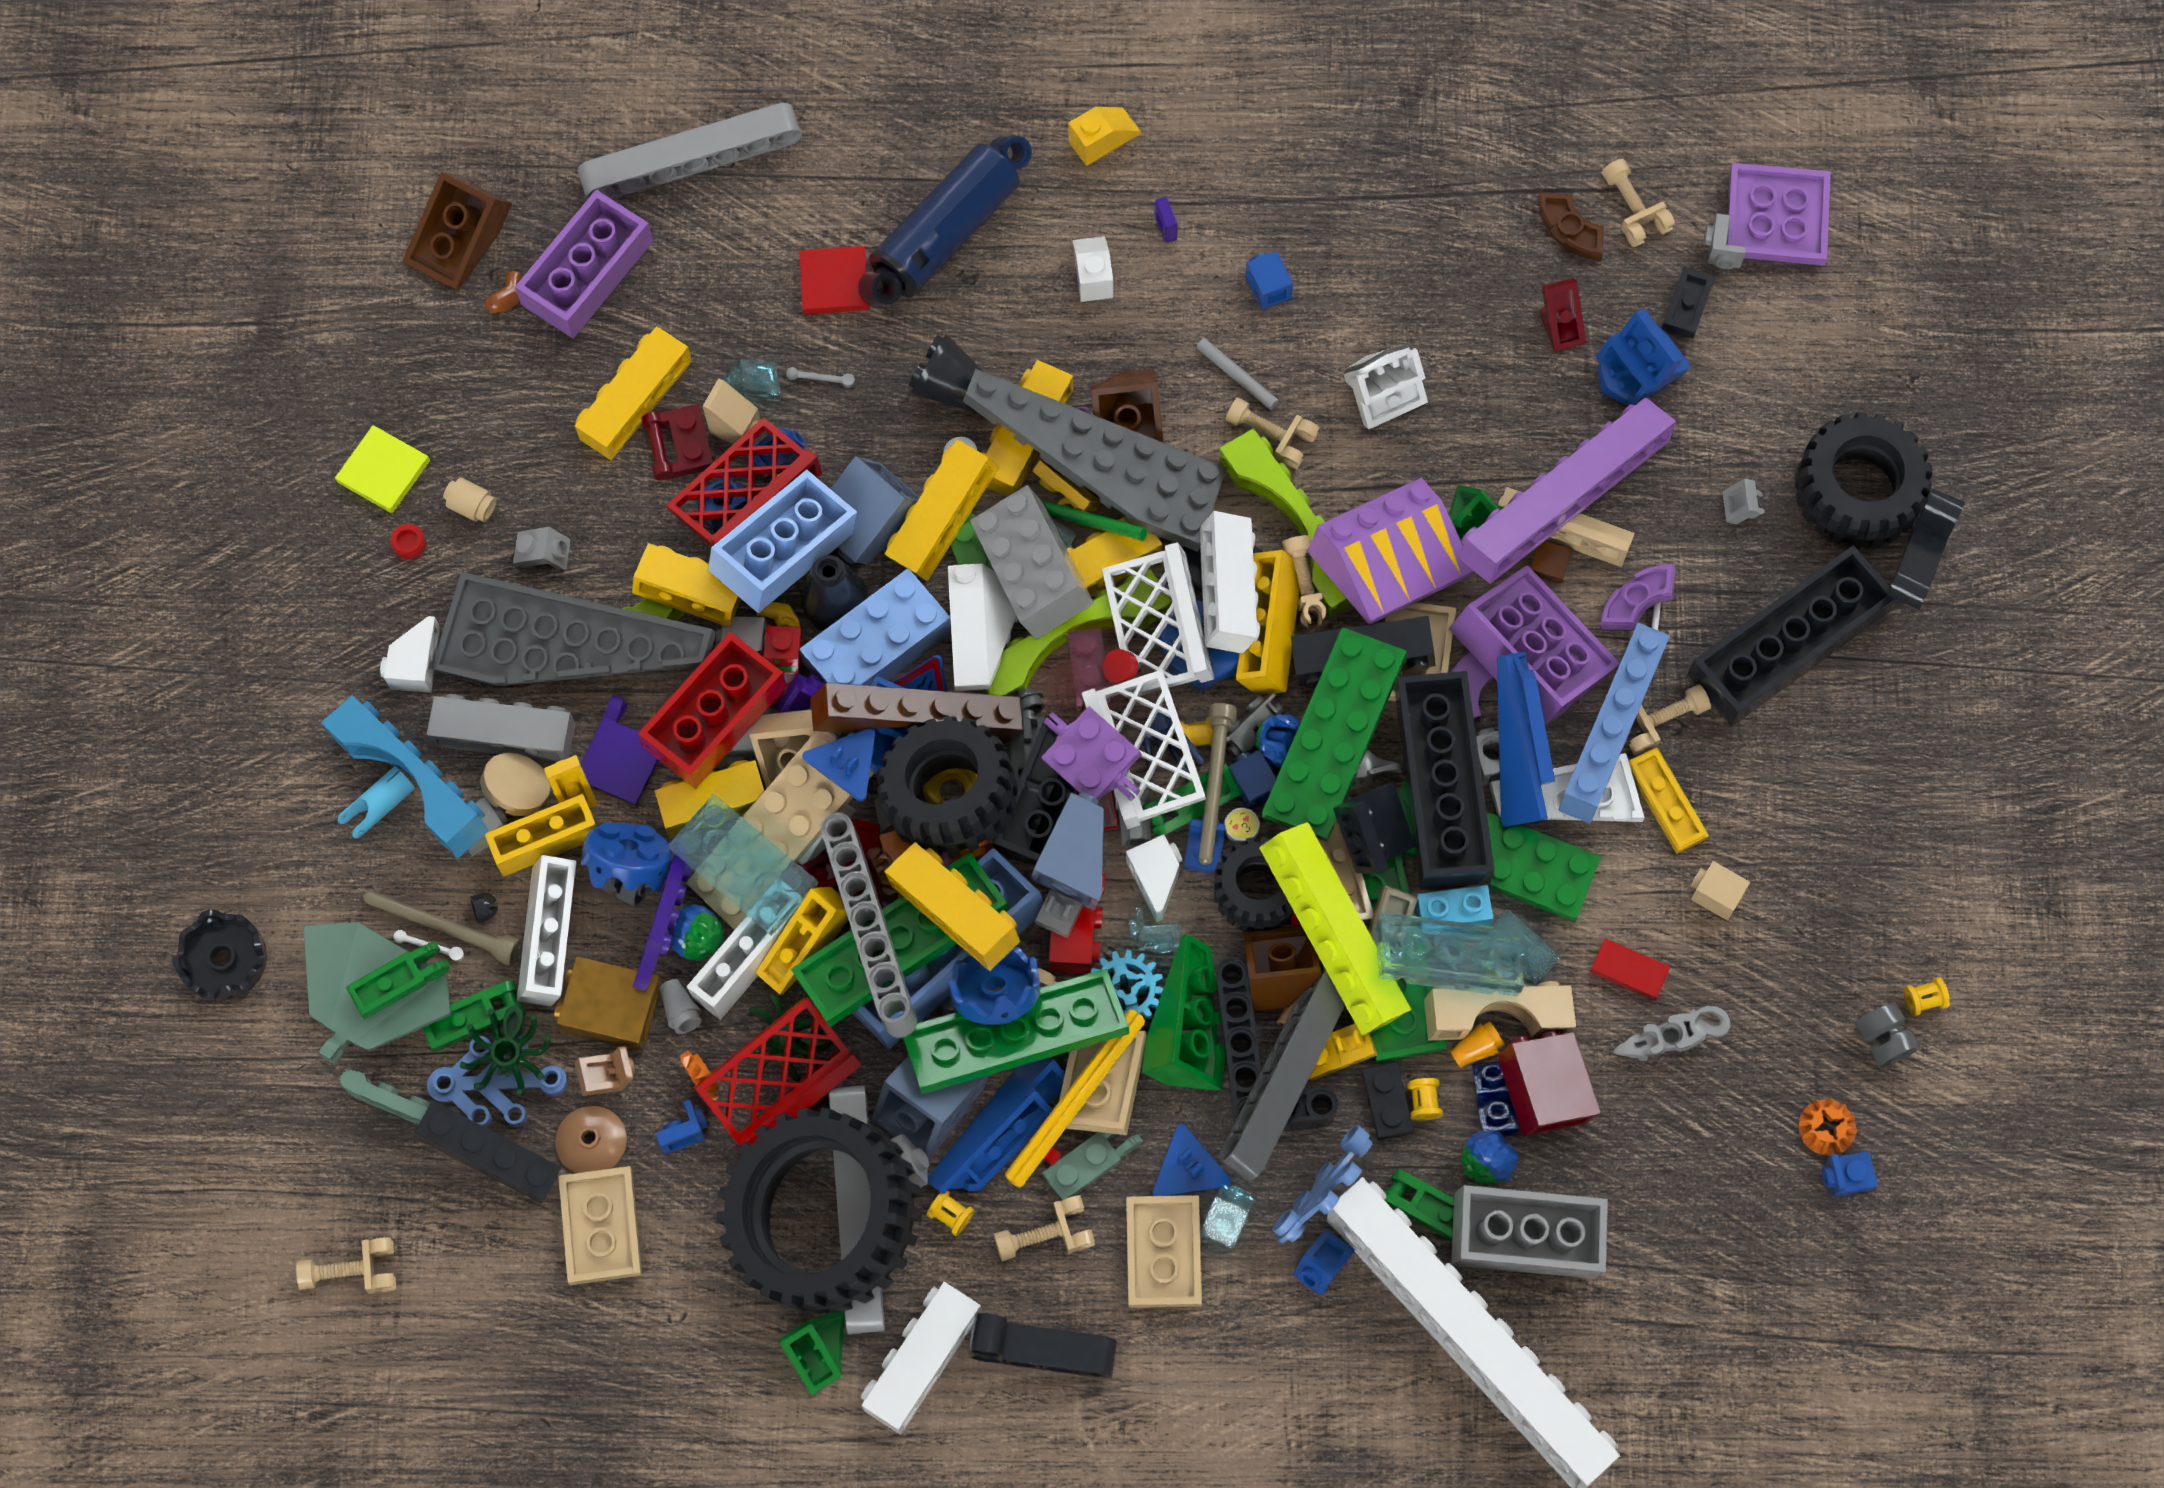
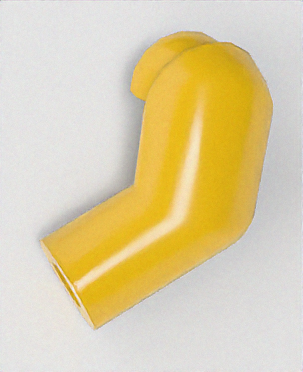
M772 601L762 611L756 612L757 616L774 619L777 626L800 627L799 619L788 604Z

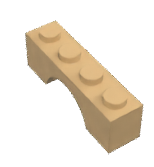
M1556 981L1542 982L1537 986L1525 987V984L1522 982L1507 983L1503 987H1490L1488 983H1475L1470 985L1469 988H1456L1454 984H1440L1435 986L1424 998L1428 1040H1463L1472 1030L1476 1017L1492 1011L1504 1012L1520 1020L1532 1038H1538L1544 1033L1556 1030L1559 1031L1560 1035L1568 1034L1576 1028L1571 986H1559V983Z

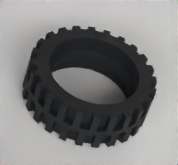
M803 1108L797 1110L798 1118L786 1113L775 1117L777 1126L770 1128L762 1125L755 1130L758 1139L753 1144L743 1142L738 1149L743 1156L737 1165L729 1163L725 1173L732 1176L728 1188L720 1187L718 1198L725 1200L724 1211L717 1212V1223L724 1225L726 1228V1234L719 1237L722 1248L731 1250L734 1254L728 1259V1262L732 1269L745 1273L741 1280L747 1286L760 1290V1295L804 1311L808 1309L817 1313H829L830 1308L843 1312L853 1309L851 1302L853 1300L866 1304L875 1298L871 1290L877 1286L887 1289L894 1282L889 1277L890 1273L895 1267L902 1270L905 1268L909 1261L902 1257L907 1245L915 1247L918 1236L911 1232L913 1222H921L922 1211L914 1208V1198L921 1197V1190L919 1185L909 1180V1176L915 1173L912 1163L900 1157L904 1151L897 1143L887 1139V1134L845 1113L841 1114L826 1108H821L820 1113L812 1109ZM823 1149L844 1152L863 1167L869 1182L871 1202L866 1227L852 1251L833 1267L822 1272L797 1270L779 1258L772 1242L770 1210L775 1192L788 1171L806 1156Z

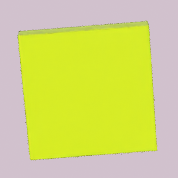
M373 425L335 479L337 483L393 514L426 468L430 459L424 453Z

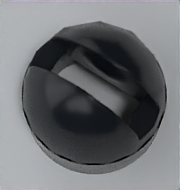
M488 893L470 896L477 923L488 921L496 915L498 907H489L490 904L496 902L494 896Z

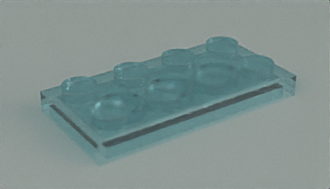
M715 794L708 799L667 845L675 855L770 936L779 929L801 904L809 890L815 888L818 884L814 877Z

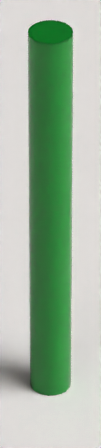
M1041 500L1052 517L1144 541L1147 536V528Z

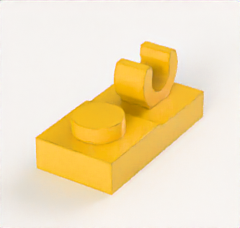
M1040 460L1032 470L1040 477L1039 483L1044 488L1053 493L1056 491L1061 492L1067 497L1062 498L1057 504L1063 506L1071 504L1074 509L1082 511H1095L1101 504L1100 499L1084 486L1082 488L1044 460Z
M577 755L543 768L558 803L583 794L589 808L598 806Z
M1356 1024L1332 1032L1309 1079L1314 1081L1377 1056L1378 1054L1370 1033L1362 1036Z

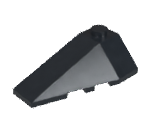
M1048 715L1045 716L1044 720L1046 719V717H1048L1055 725H1057ZM1044 721L1017 783L1018 793L1015 796L1017 801L1015 810L1012 814L1007 813L1010 821L1004 829L998 828L997 836L993 840V848L997 852L1032 865H1036L1071 792L1074 793V788L1041 758L1055 743L1058 736L1044 724Z

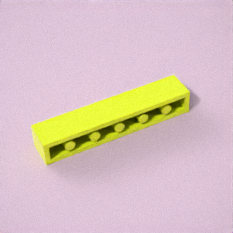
M1306 822L1280 832L1259 847L1361 1035L1363 1036L1381 1028L1410 1011L1411 1008L1309 823Z

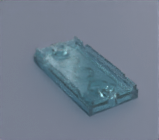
M1380 912L1375 927L1379 964L1378 978L1397 981L1400 978H1404L1408 984L1492 994L1494 991H1498L1499 994L1518 996L1522 992L1524 979L1519 930Z

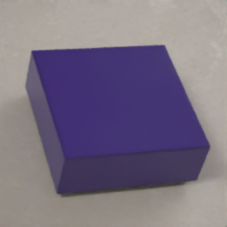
M1167 197L1156 199L1154 217L1164 241L1168 243L1177 240L1178 224Z

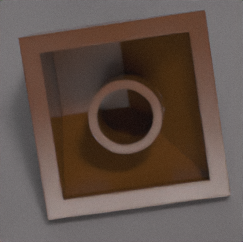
M1154 369L1121 372L1090 388L1094 416L1163 442L1159 387Z
M1302 926L1244 933L1253 1011L1289 1007L1321 977L1319 956Z

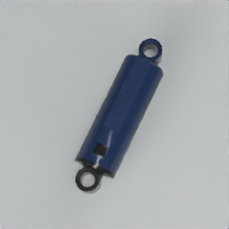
M1002 136L994 139L990 145H976L869 255V261L874 271L865 273L859 280L858 290L861 298L867 303L888 305L896 302L901 295L907 298L913 297L1018 188L1020 179L1015 169L1023 168L1030 162L1032 149L1029 142L1021 136ZM1009 146L1013 153L1011 159H1009L1007 153ZM880 280L883 283L881 295L877 291V285Z

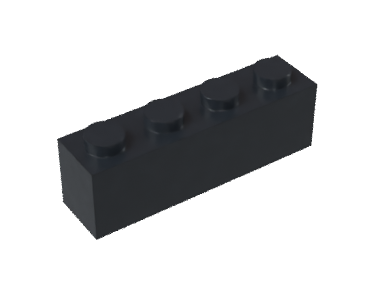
M1429 616L1347 628L1406 650L1407 657L1401 671L1409 670L1411 673H1421L1427 671L1429 667L1436 666ZM1341 629L1291 636L1299 687L1316 688Z
M434 1100L431 1101L413 1135L414 1138L541 1204L548 1195L562 1168Z

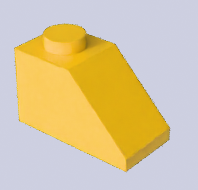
M1094 107L1068 123L1069 143L1086 166L1141 134L1140 129L1123 107Z

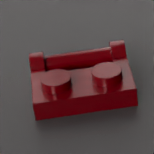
M700 404L661 413L649 412L642 415V426L648 432L655 463L652 470L656 480H668L702 472L713 463ZM670 426L678 462H668L660 428Z

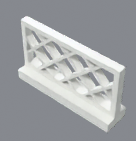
M1178 542L1165 546V551L1102 568L1119 648L1129 651L1128 643L1135 632L1149 640L1139 656L1134 654L1138 661V670L1142 664L1154 671L1162 670L1164 677H1166L1165 680L1168 688L1199 680L1201 683L1214 680L1208 649L1205 647V637L1187 557ZM1163 562L1165 572L1158 583L1144 576L1151 565ZM1127 572L1134 576V579L1124 593L1115 588L1112 576ZM1140 581L1154 587L1145 604L1131 597ZM1167 581H1168L1169 589H1167V588L1164 587L1165 584L1167 583ZM1160 592L1167 594L1172 599V604L1165 615L1151 608ZM1117 595H1119L1120 597H1122L1121 600L1119 601V603H1118ZM1128 601L1142 608L1132 624L1121 618V612ZM1148 612L1162 619L1152 635L1138 628ZM1174 613L1176 616V621L1171 619ZM1168 623L1178 628L1180 634L1172 647L1158 639ZM1123 626L1129 629L1126 634ZM1155 644L1169 651L1159 667L1145 660ZM1181 645L1183 647L1184 653L1179 651ZM1175 655L1186 660L1188 669L1186 673L1173 676L1165 670ZM1159 681L1145 685L1139 696L1160 691ZM1136 689L1130 690L1129 692L1134 694Z
M1162 670L1097 692L1095 688L1082 692L1086 709L1090 706L1113 728H1115L1112 717L1119 720L1115 728L1119 733L1125 723L1141 730L1134 744L1137 749H1139L1146 734L1163 741L1155 757L1140 751L1142 754L1141 758L1152 762L1144 779L1130 773V770L1128 771L1126 778L1133 784V781L1141 784L1138 795H1135L1126 787L1135 796L1132 801L1117 788L1114 789L1127 829L1139 826L1141 821L1206 800ZM1159 681L1162 692L1156 704L1139 697L1145 685ZM1136 689L1134 694L1128 692L1130 690ZM1121 694L1131 700L1123 715H1120L1109 709L1106 699ZM1164 699L1166 701L1168 710L1161 707ZM1136 702L1153 709L1145 725L1128 718ZM1158 712L1172 719L1173 724L1167 735H1163L1150 728ZM1175 731L1179 742L1172 739V736ZM1168 744L1183 751L1184 755L1178 767L1160 760ZM1186 763L1190 774L1183 771V768ZM1157 765L1174 773L1166 789L1149 782ZM1180 775L1193 781L1196 793L1181 797L1171 791ZM1146 787L1163 794L1157 806L1146 810L1142 809L1140 798ZM1168 797L1174 799L1172 801L1166 802Z

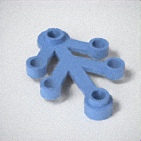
M520 1035L516 1041H519L523 1036ZM480 1036L484 1042L490 1043L488 1038ZM473 1039L469 1045L470 1050L452 1068L442 1067L430 1075L427 1089L434 1100L440 1103L453 1102L472 1121H474V1116L478 1112L486 1113L485 1120L478 1123L485 1128L491 1123V1113L485 1106H476L464 1092L479 1091L504 1115L505 1120L511 1127H521L527 1121L528 1116L524 1107L520 1104H513L499 1091L518 1089L514 1074H510L509 1077H506V1075L499 1076L497 1075L498 1068H496L485 1089L477 1090L474 1088V1083H480L483 1080L491 1063L478 1076H465L470 1070L459 1067L461 1062L469 1063L491 1054L489 1050H485L482 1053L475 1052L477 1044ZM528 1043L522 1049H528ZM558 1066L545 1067L541 1071L544 1074L543 1080H538L534 1073L521 1074L525 1089L541 1088L544 1094L550 1097L562 1095L568 1087V1077L564 1070ZM550 1074L558 1075V1080L554 1084H547L546 1078ZM443 1079L451 1080V1084L447 1089L439 1088V1083ZM513 1111H521L522 1116L519 1120H510V1114Z
M1360 1125L1350 1129L1341 1140L1339 1147L1345 1153L1335 1165L1330 1162L1325 1163L1316 1173V1179L1311 1191L1304 1190L1295 1199L1293 1209L1285 1211L1275 1222L1272 1231L1277 1235L1276 1240L1280 1243H1284L1287 1240L1291 1243L1294 1242L1305 1230L1306 1226L1303 1223L1318 1210L1324 1214L1329 1213L1339 1201V1197L1331 1190L1341 1182L1349 1186L1359 1177L1362 1169L1350 1160L1354 1155L1357 1158L1362 1157L1373 1143L1369 1139L1370 1134Z

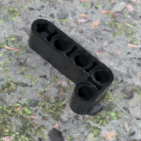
M1932 489L1912 530L1886 596L1918 610L1920 609L1934 578L1948 538L1964 507V501Z
M975 1313L969 1355L970 1358L982 1362L1108 1379L1113 1376L1117 1340L1099 1335L1008 1323L1007 1318L1003 1316Z

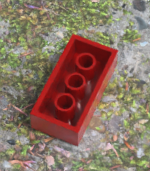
M730 631L639 731L638 736L643 748L696 789L787 688L784 674Z

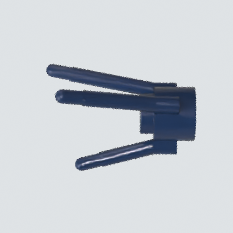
M1158 712L1150 728L1163 735H1167L1173 722L1170 717ZM1176 731L1172 736V739L1176 740L1175 735L1177 736ZM1146 734L1143 740L1144 751L1153 756L1151 742L1160 748L1163 741ZM1185 735L1191 755L1200 765L1204 764V758ZM1168 744L1167 747H1169L1177 765H1179L1182 756L1178 748ZM1146 760L1147 771L1152 764L1148 760ZM1185 764V766H1184V768H1183V771H1185V772H1187V773L1190 774V772H1189V770H1188V768H1187V766H1186V764Z

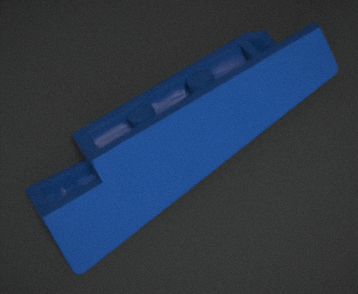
M1526 652L1501 655L1497 658L1501 824L1504 827L1548 819L1541 785L1555 782L1537 679L1534 671L1529 670Z
M1050 1057L1018 1066L928 1176L927 1182L940 1193H946L948 1189L964 1188L967 1191L981 1190L1019 1151L1031 1135L1037 1132L1052 1112V1108L1047 1103L1061 1093L1065 1072Z

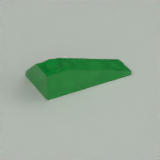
M1189 934L1182 935L1147 1034L1142 1073L1166 1086L1218 1091L1222 1089L1225 1052L1224 1045H1218L1216 1025L1221 1024L1220 1012H1214L1212 992L1216 990L1212 950L1210 946Z

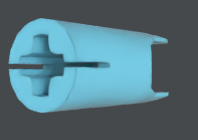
M394 766L339 815L338 822L340 824L347 823L356 814L368 811L365 819L352 832L354 838H359L416 788Z

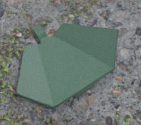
M359 922L303 926L309 1015L334 1033L333 1037L329 1038L318 1052L326 1061L336 1065L350 1043L357 1048L360 1047L370 1052L451 1015L447 975L444 974L434 981L426 982L427 985L364 1020L345 987L407 951ZM424 962L416 965L419 971H421L430 964Z

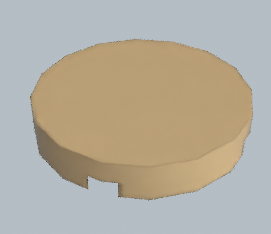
M502 753L494 756L485 765L480 779L482 793L489 803L496 808L499 805L501 808L506 809L505 813L513 816H528L538 812L548 799L551 788L543 768L530 757L519 753Z

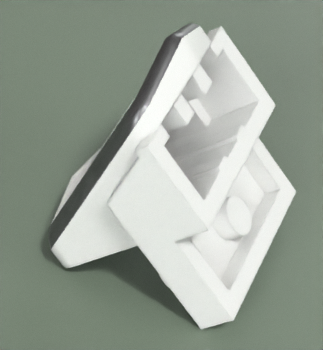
M1403 344L1370 354L1347 367L1344 371L1345 381L1353 388L1363 425L1367 429L1376 427L1428 403L1422 380L1426 378L1416 348L1410 350L1408 345Z

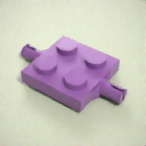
M1090 706L1074 722L1068 725L1054 712L1049 714V717L1057 725L1046 717L1044 724L1058 736L1055 743L1041 758L1079 793L1089 794L1097 800H1100L1107 792L1115 788L1122 792L1130 801L1135 796L1126 787L1135 795L1139 794L1140 789L1129 781L1126 776L1130 767L1142 755L1141 752Z

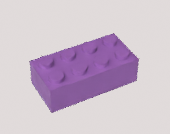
M595 190L515 286L521 305L574 339L654 242L649 223L603 193Z

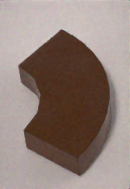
M1539 192V213L1549 234L1568 251L1584 258L1601 261L1603 256L1604 226L1591 223L1583 218L1574 207L1572 194Z

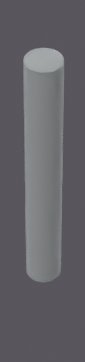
M1203 338L1197 344L1196 348L1269 410L1275 408L1279 400L1206 338Z

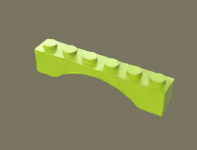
M1253 428L1220 447L1219 463L1227 468L1226 473L1234 485L1239 489L1252 492L1271 502L1290 519L1301 536H1309L1311 543L1317 526L1325 521L1320 515H1314L1309 508L1310 502L1302 489L1297 490L1290 481L1292 477L1286 465L1282 462L1278 464L1272 455L1273 449L1267 438L1264 436L1260 437ZM1309 554L1312 572L1311 584H1313L1312 587L1315 592L1313 594L1322 592V603L1326 607V617L1328 620H1331L1353 607V605Z
M1151 569L1145 573V577L1156 583L1159 582ZM1130 575L1124 581V584L1117 587V589L1125 593L1134 576ZM1140 581L1131 597L1145 604L1154 587ZM1107 589L1095 596L1093 605L1038 639L1030 635L1025 639L1019 637L1012 640L1001 654V663L990 689H984L981 692L985 695L1015 697L1019 691L1028 688L1031 679L1039 667L1053 652L1063 645L1088 633L1115 629ZM1160 592L1151 608L1165 615L1172 601L1167 594ZM1117 595L1118 603L1122 598L1119 595ZM1128 601L1121 612V618L1132 624L1142 608ZM1148 612L1138 628L1144 630L1162 619Z

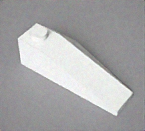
M984 564L948 566L955 691L990 689L1001 663V654L1005 644L1009 643L1011 629L1018 618L995 571Z

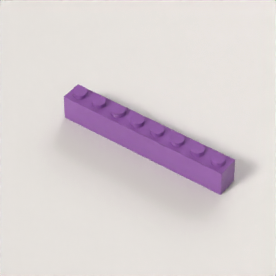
M1646 397L1635 406L1633 404L1629 405L1622 412L1620 418L1613 423L1611 421L1607 422L1593 439H1585L1578 446L1574 454L1570 457H1562L1552 471L1547 475L1544 473L1539 475L1531 487L1524 493L1522 491L1517 492L1501 511L1499 509L1494 510L1483 525L1479 528H1471L1462 539L1463 548L1460 560L1491 584L1669 443L1676 421Z

